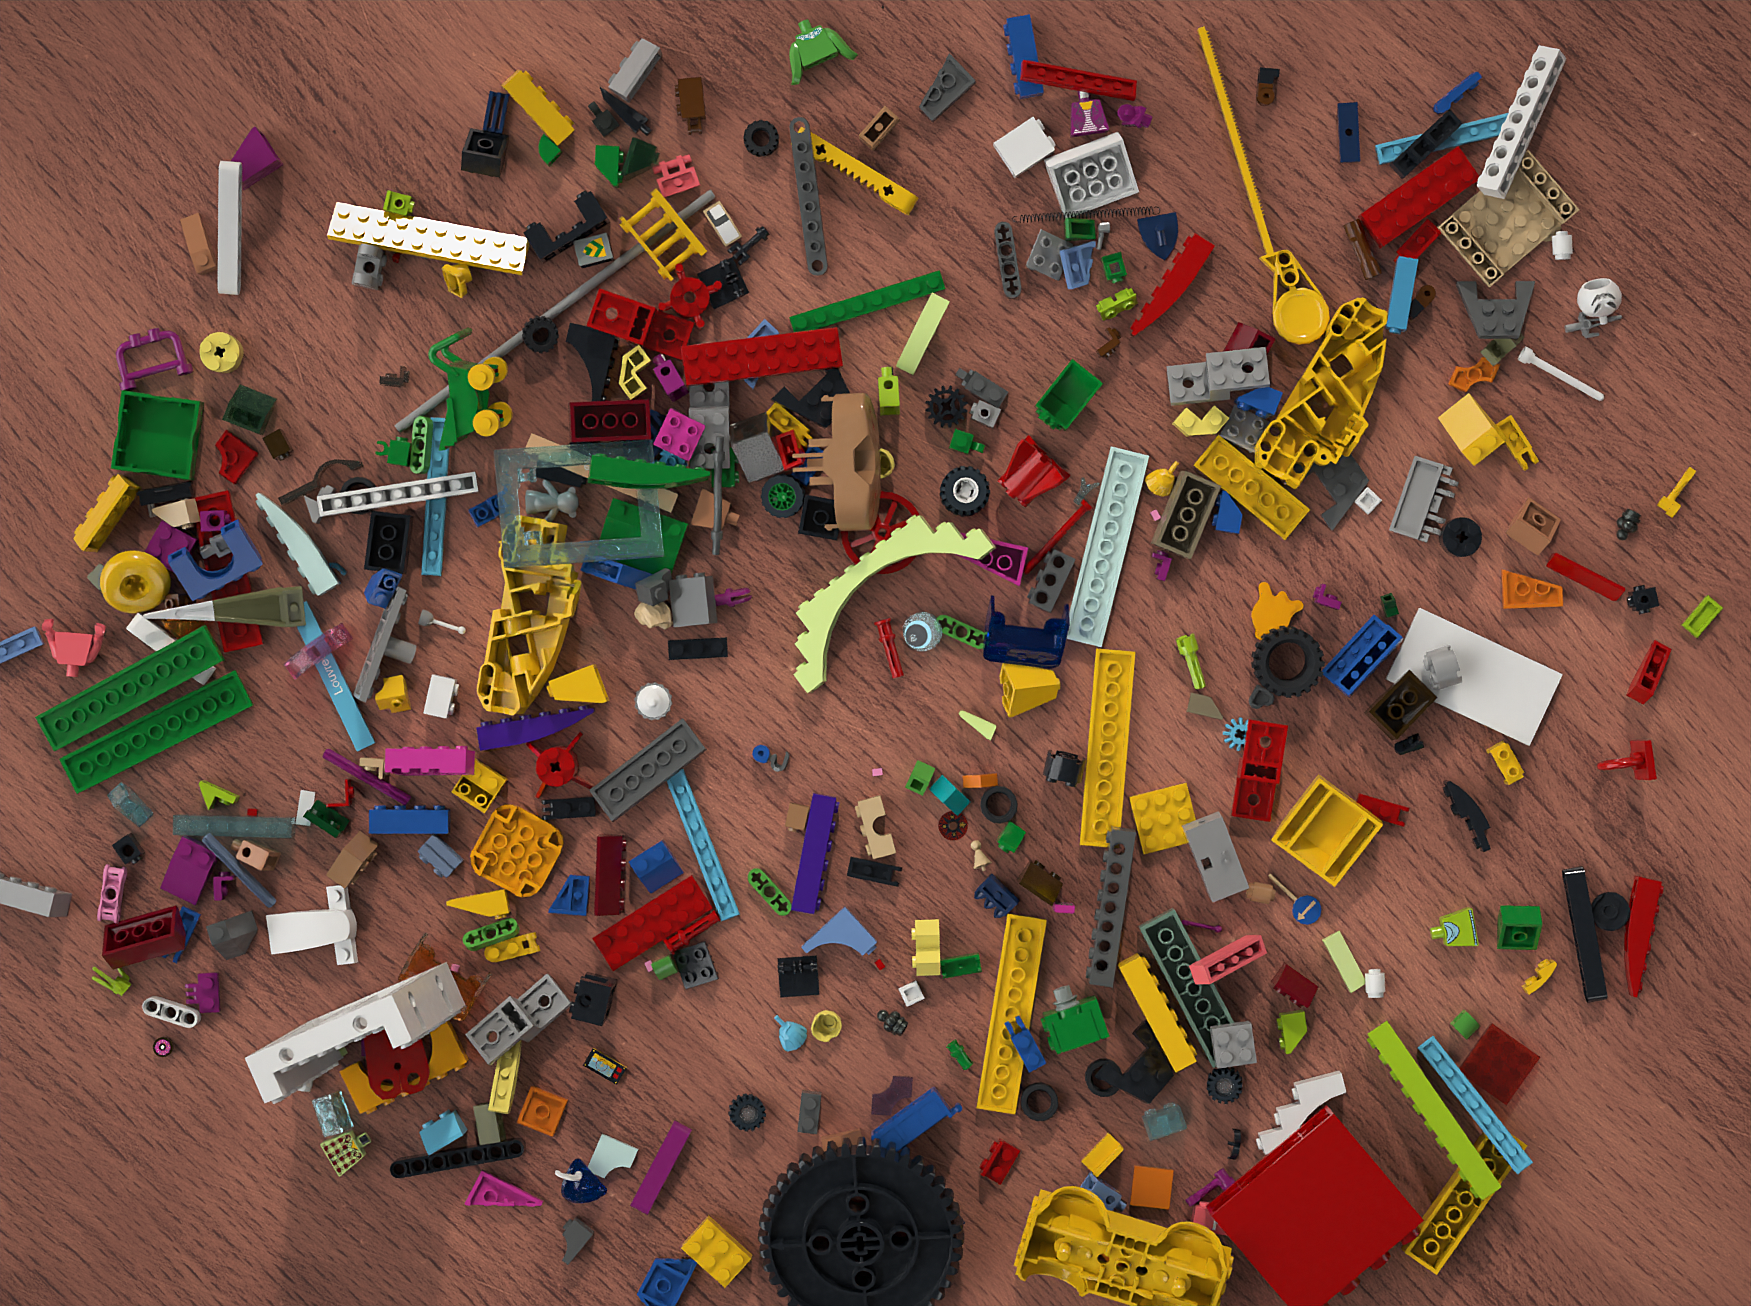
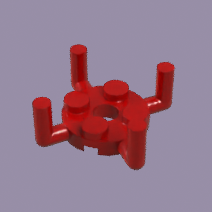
M677 264L675 271L679 281L675 283L671 290L670 301L660 302L658 310L664 312L673 308L682 316L693 317L697 328L703 329L705 322L702 320L701 314L709 304V294L721 290L722 283L716 281L713 285L706 287L697 278H686L683 265ZM687 292H692L695 294L696 299L692 303H687L684 300V295Z

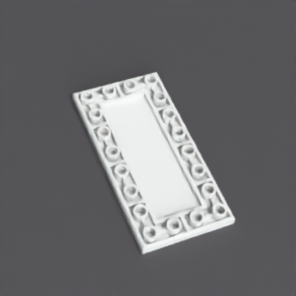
M1418 608L1386 680L1395 683L1408 670H1411L1438 697L1434 701L1435 703L1530 746L1563 674ZM1450 645V650L1454 651L1460 671H1457V676H1462V683L1440 690L1437 688L1433 689L1430 682L1431 672L1430 670L1426 671L1424 666V655H1426V652Z

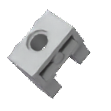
M359 245L352 285L378 290V286H382L383 275L381 270L382 267L386 266L387 262L385 251L373 245ZM369 263H374L375 270L372 273L366 272V266Z

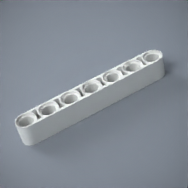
M220 161L218 184V293L239 295L241 289L242 163Z

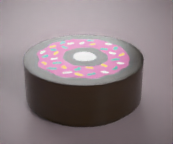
M160 1037L153 1044V1051L159 1057L170 1055L174 1049V1044L168 1037Z

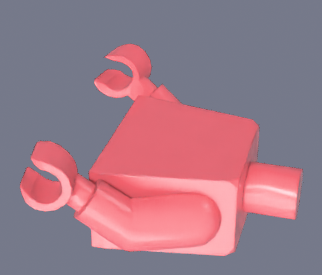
M45 619L42 624V630L46 631L45 634L53 658L57 660L58 664H67L66 676L78 677L79 665L89 666L90 663L95 661L102 646L106 626L96 623L95 635L55 632L52 628L54 620Z

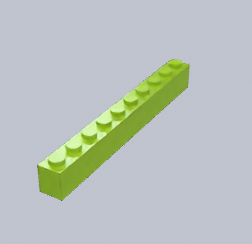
M1385 1021L1369 1032L1367 1041L1373 1049L1377 1047L1381 1053L1378 1057L1384 1066L1386 1064L1390 1066L1392 1071L1389 1073L1395 1082L1399 1080L1404 1086L1401 1090L1406 1098L1411 1097L1415 1102L1412 1106L1417 1114L1420 1115L1422 1113L1426 1118L1424 1124L1430 1132L1434 1130L1438 1137L1435 1140L1441 1148L1446 1147L1449 1152L1446 1156L1452 1165L1457 1163L1461 1169L1458 1173L1464 1182L1467 1180L1472 1185L1470 1191L1476 1199L1480 1197L1483 1200L1500 1189L1502 1186L1388 1021Z

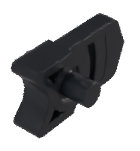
M1417 733L1395 743L1394 750L1397 754L1403 755L1424 748V744L1422 741H1419L1420 736Z

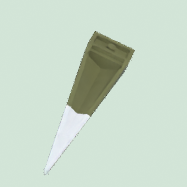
M302 586L277 587L143 615L145 619L207 620L278 627L306 625Z

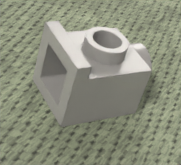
M979 400L978 404L974 403L970 410V414L973 415L971 419L993 429L1001 409ZM983 409L988 411V415L986 417H983L981 415V411Z

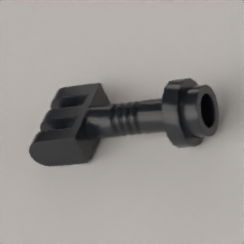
M763 225L755 229L757 233L744 245L741 246L739 242H736L727 250L729 254L735 250L738 251L733 255L735 260L740 256L743 257L738 261L740 266L750 258L747 252L751 247L756 245L762 238L765 241L768 239L770 233Z

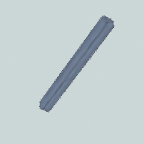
M211 833L203 837L202 842L268 908L276 903V899Z

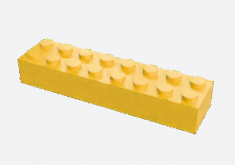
M1482 1132L1473 1146L1501 1184L1512 1167L1486 1134ZM1512 1135L1521 1148L1525 1150L1528 1145ZM1459 1166L1422 1217L1424 1221L1418 1225L1421 1229L1418 1237L1401 1247L1404 1253L1436 1275L1494 1194L1492 1193L1483 1200L1480 1197L1476 1199L1470 1191L1472 1187L1468 1180L1464 1182L1458 1171L1461 1170Z

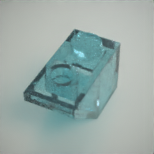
M122 782L107 794L114 808L138 827L143 825L154 814L139 796Z

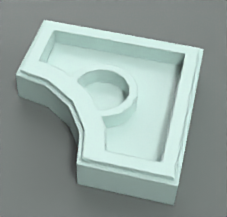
M602 1133L586 1171L605 1178L608 1172L614 1168L622 1166L630 1168L638 1149Z

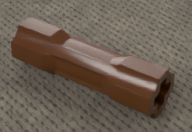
M1360 219L1343 225L1356 253L1365 280L1382 274L1366 239Z

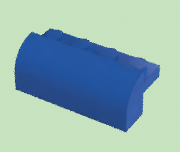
M1373 615L1322 670L1323 676L1345 696L1350 698L1403 641V637L1391 626L1386 625L1376 615Z

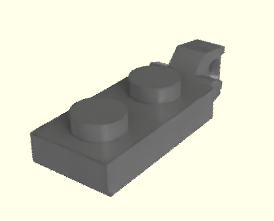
M959 368L955 376L963 380L961 385L965 389L996 408L1000 407L1008 394V391L971 369L967 373Z

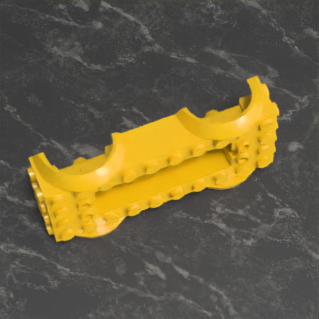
M1067 1186L1053 1192L1040 1189L1039 1196H1034L1013 1266L1017 1267L1015 1275H1018L1022 1281L1026 1282L1028 1276L1036 1274L1052 1276L1072 1285L1081 1297L1091 1293L1130 1306H1220L1221 1295H1224L1227 1285L1226 1280L1230 1278L1234 1257L1231 1256L1232 1248L1222 1245L1216 1234L1201 1224L1179 1222L1168 1228L1107 1210L1101 1199L1093 1192L1081 1187ZM1105 1254V1256L1109 1257V1261L1098 1260V1256ZM1125 1263L1128 1267H1120L1117 1264ZM1138 1266H1145L1148 1272L1143 1274L1137 1272L1136 1268Z

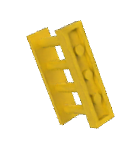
M655 188L650 193L653 196L650 199L651 202L627 221L621 216L619 219L622 223L619 225L626 233H632L660 269L657 271L664 280L668 278L672 281L674 278L670 275V272L675 269L677 264L683 263L692 254L696 255L699 253L702 256L707 250L658 189ZM661 206L665 211L664 217L639 236L632 227L656 207L658 209ZM674 222L678 227L675 230L676 232L654 251H651L645 242L666 224ZM686 237L690 242L688 248L664 267L657 258L679 239Z

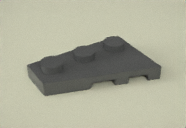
M950 53L919 106V109L932 123L976 84V80Z

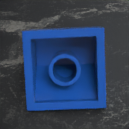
M661 840L629 861L634 872L650 893H653L684 873L664 840Z

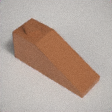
M196 213L180 219L196 272L204 275L217 270L218 262L200 214Z

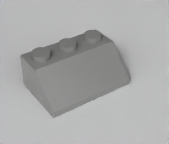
M643 38L633 44L630 49L632 51L630 56L622 60L619 65L621 69L617 74L614 73L608 81L610 84L608 86L609 90L630 103L663 55L658 46Z

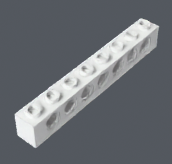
M1539 45L1537 51L1533 54L1530 67L1525 72L1522 85L1517 90L1514 103L1509 108L1506 121L1502 124L1498 139L1494 142L1490 157L1486 160L1482 175L1478 178L1477 187L1484 195L1505 199L1567 59L1560 49Z
M475 472L317 496L320 517L477 493L478 486Z

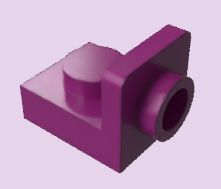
M1157 550V554L1152 553L1151 557L1162 560L1161 564L1157 563L1154 574L1157 575V580L1164 582L1172 558L1168 557V553Z
M1322 583L1319 587L1316 586L1313 593L1314 603L1339 610L1342 602L1337 601L1338 597L1326 594V597L1323 596L1326 584Z
M219 872V876L213 877L214 901L225 899V896L228 895V885L225 884V881L235 880L236 875H231V872Z

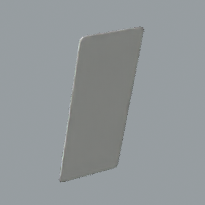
M301 790L296 824L310 826L311 822L303 816L313 806L315 792Z

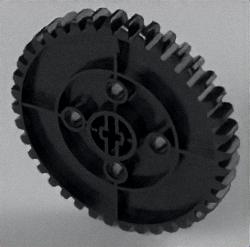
M848 1137L843 1138L842 1147H838L833 1140L828 1141L827 1151L824 1152L820 1146L813 1147L812 1158L808 1154L802 1153L799 1156L798 1164L794 1162L787 1165V1174L780 1173L777 1176L776 1185L770 1187L768 1199H765L763 1202V1213L759 1219V1226L761 1228L758 1231V1241L761 1243L759 1255L764 1258L763 1269L766 1272H770V1284L778 1285V1296H788L787 1306H935V1299L942 1300L945 1297V1288H950L953 1285V1275L959 1272V1260L963 1258L962 1245L964 1244V1232L961 1231L963 1229V1218L959 1216L960 1205L958 1202L953 1201V1190L945 1188L946 1179L943 1176L935 1177L936 1167L931 1164L923 1168L924 1157L917 1155L910 1159V1149L904 1147L899 1153L896 1152L895 1142L890 1141L886 1148L881 1147L880 1138H875L872 1145H867L865 1137H859L857 1145H852ZM860 1196L865 1201L858 1203L854 1202L851 1198ZM902 1231L905 1232L907 1236L897 1237L894 1233ZM817 1236H824L828 1240L825 1242H820L815 1238ZM867 1271L870 1273V1275L861 1276L858 1274V1272Z

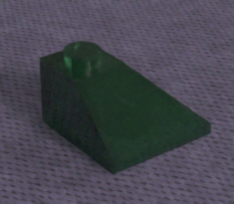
M633 137L621 172L623 180L628 181L652 169L653 164H657L660 153L657 152L658 148Z

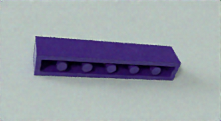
M813 793L791 906L793 911L814 914L815 910H819L821 899L817 898L818 891H823L825 879H821L822 871H827L828 865L825 855L826 852H830L832 841L828 839L830 832L834 833L836 821H832L833 813L837 814L839 802H836V797Z

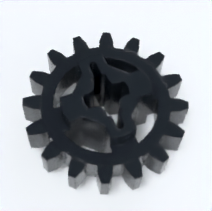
M943 385L941 391L935 388V395H928L931 401L925 402V404L930 406V408L925 409V412L931 413L928 419L934 418V425L940 422L941 428L945 424L951 428V423L953 422L959 425L958 419L964 420V416L961 414L968 411L963 408V406L968 404L962 401L965 395L959 396V389H956L954 392L952 391V386L945 390ZM942 394H951L945 399L938 397ZM952 399L950 403V408L952 410H946L941 415L943 406L941 404H946ZM956 399L958 400L960 405L959 411L955 408L954 405ZM933 403L938 406L939 412L937 415L934 413ZM946 415L954 417L950 420H943V417Z

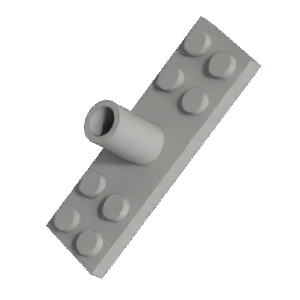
M397 586L386 609L382 613L353 696L360 701L366 702L367 698H371L374 690L372 684L379 677L380 669L378 667L383 655L409 664L414 658L416 645L390 636L394 624L399 622L401 613H399L401 605L404 606L408 596L405 594L406 590L400 586Z

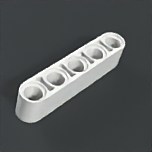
M137 613L126 628L155 651L177 640L150 619H145L141 613ZM213 666L192 678L205 685L216 668Z

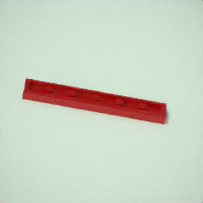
M1028 60L1021 62V81L1130 101L1136 99L1137 80Z

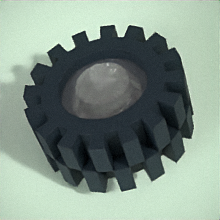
M1225 1067L1218 1068L1217 1070L1214 1068L1212 1073H1209L1207 1090L1209 1096H1212V1100L1215 1101L1217 1099L1220 1104L1221 1101H1224V1104H1228V1101L1234 1102V1099H1238L1239 1094L1242 1093V1077L1238 1070L1235 1072V1068L1231 1067L1229 1069Z
M745 1093L743 1096H736L737 1099H733L731 1101L733 1104L729 1105L730 1111H728L731 1122L738 1129H743L745 1132H748V1130L754 1131L755 1127L759 1128V1124L765 1121L763 1117H766V1109L763 1103L753 1094L747 1095Z

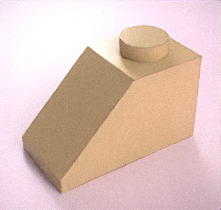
M195 498L181 500L152 509V513L172 527L182 526V530L193 528V523L201 522Z

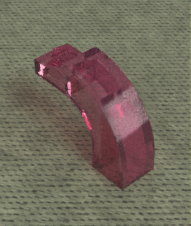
M340 623L311 641L289 658L284 665L296 680L309 672L328 655L349 643L353 637L343 623Z

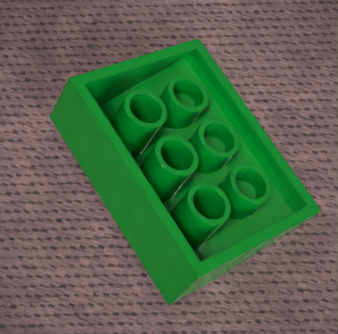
M613 498L595 554L650 574H655L667 568L671 571L672 575L689 524Z

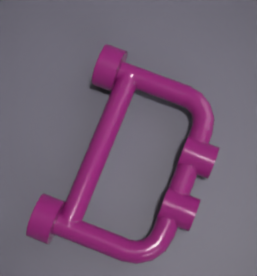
M159 328L148 330V335L141 337L140 333L128 336L129 341L122 343L116 351V360L122 382L119 383L120 389L124 391L134 390L137 388L135 384L136 379L175 368L178 376L194 372L192 364H187L179 336L169 330L160 332ZM166 338L173 341L177 360L128 373L124 359V352L127 349L138 348Z

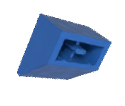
M1270 387L1258 388L1236 398L1234 404H1237L1238 409L1246 412L1248 410L1255 411L1256 416L1266 419L1275 415L1283 392Z

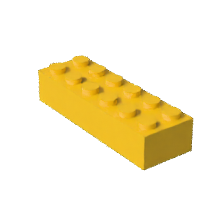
M1136 953L1117 963L1174 1071L1178 1072L1197 1062L1195 1059L1197 1053L1190 1042H1186L1185 1039L1188 1036L1181 1025L1177 1026L1176 1021L1179 1019L1172 1007L1168 1009L1166 1004L1169 1001L1162 990H1158L1157 986L1160 984L1155 975L1148 972L1147 969L1151 967L1144 955L1140 957Z

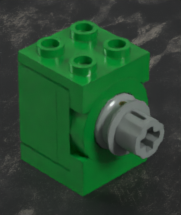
M1070 985L1053 990L1056 998L1053 1004L1056 1005V1009L1043 1012L1044 1018H1041L1044 1031H1049L1050 1034L1047 1040L1051 1051L1055 1050L1058 1055L1062 1052L1110 1037L1095 995L1077 1001V995L1072 994Z

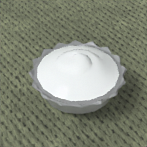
M656 682L647 683L636 692V697L634 698L635 708L644 719L648 718L651 721L654 719L659 720L661 717H666V714L670 711V707L673 704L671 701L672 695L663 684Z

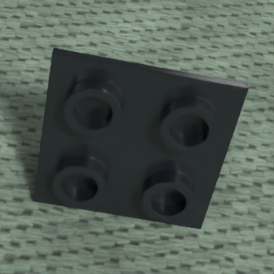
M733 257L724 259L719 264L697 274L700 281L706 287L713 285L716 281L722 283L721 290L709 294V301L713 309H717L749 293Z
M705 941L675 951L673 955L685 989L719 979L718 972H716L713 964L714 961H712V955H710L707 947L708 944Z
M817 955L777 958L780 998L820 995Z

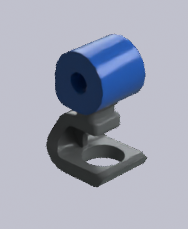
M766 745L756 746L752 753L753 758L758 762L766 763L770 761L771 768L776 772L783 771L786 768L790 753L786 751L783 764L779 765L777 764V754L772 755Z

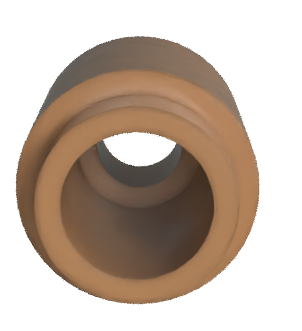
M1259 882L1248 883L1249 888L1246 891V898H1249L1250 901L1268 905L1270 901H1274L1276 890H1273V885Z

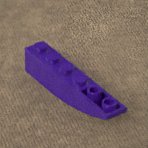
M590 705L578 706L577 711H570V708L558 710L559 714L551 715V711L539 713V717L532 718L531 714L519 716L520 720L512 721V717L500 719L499 724H493L492 721L481 722V727H476L480 751L518 745L546 737L581 721L594 713L595 708H590Z

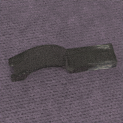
M334 459L327 461L318 468L313 481L278 497L281 505L285 506L321 488L320 481L323 473L333 465L343 464L354 471L364 465L362 462L354 460Z

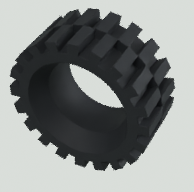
M1279 626V629L1273 628L1269 630V634H1263L1261 642H1256V651H1252L1251 656L1254 658V662H1251L1252 668L1255 671L1253 673L1259 680L1258 682L1268 691L1280 697L1281 695L1286 698H1292L1291 696L1293 695L1299 697L1302 696L1301 693L1304 691L1306 693L1310 692V687L1312 685L1316 686L1319 683L1317 681L1318 676L1322 677L1323 675L1321 667H1325V661L1322 660L1324 654L1319 648V643L1307 632L1293 626ZM1284 643L1299 645L1305 656L1302 671L1291 679L1275 677L1269 667V658L1272 651Z

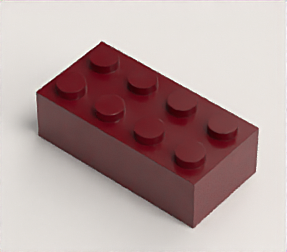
M649 399L568 403L570 443L651 439Z

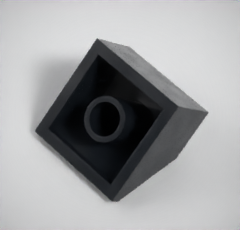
M470 128L462 150L461 170L500 178L505 162L509 135Z

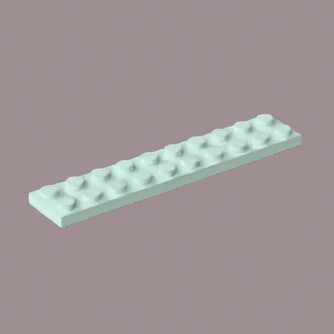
M1110 447L1063 635L1065 639L1102 647L1149 459L1148 455Z

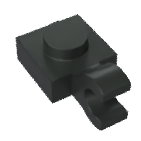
M594 101L588 105L589 109L596 116L592 122L603 137H606L620 126L608 109L602 112Z

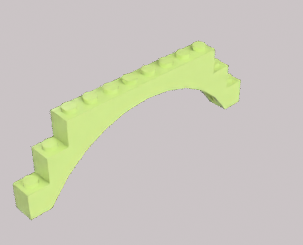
M914 515L906 521L907 525L905 527L895 529L890 534L891 538L887 541H880L875 546L876 550L871 554L867 552L861 556V561L857 565L852 564L844 570L845 574L840 578L837 576L829 582L830 586L828 588L818 590L814 594V599L810 602L808 600L803 602L798 607L800 610L796 614L810 632L805 631L799 635L795 645L809 663L803 662L796 668L797 672L793 675L805 691L812 693L827 681V652L834 626L851 596L871 576L890 564L908 557L929 553H952L982 560L996 549L985 532L980 528L977 530L974 528L966 534L967 538L964 539L952 522L941 523L936 527L937 532H934L923 516L919 515L916 517Z

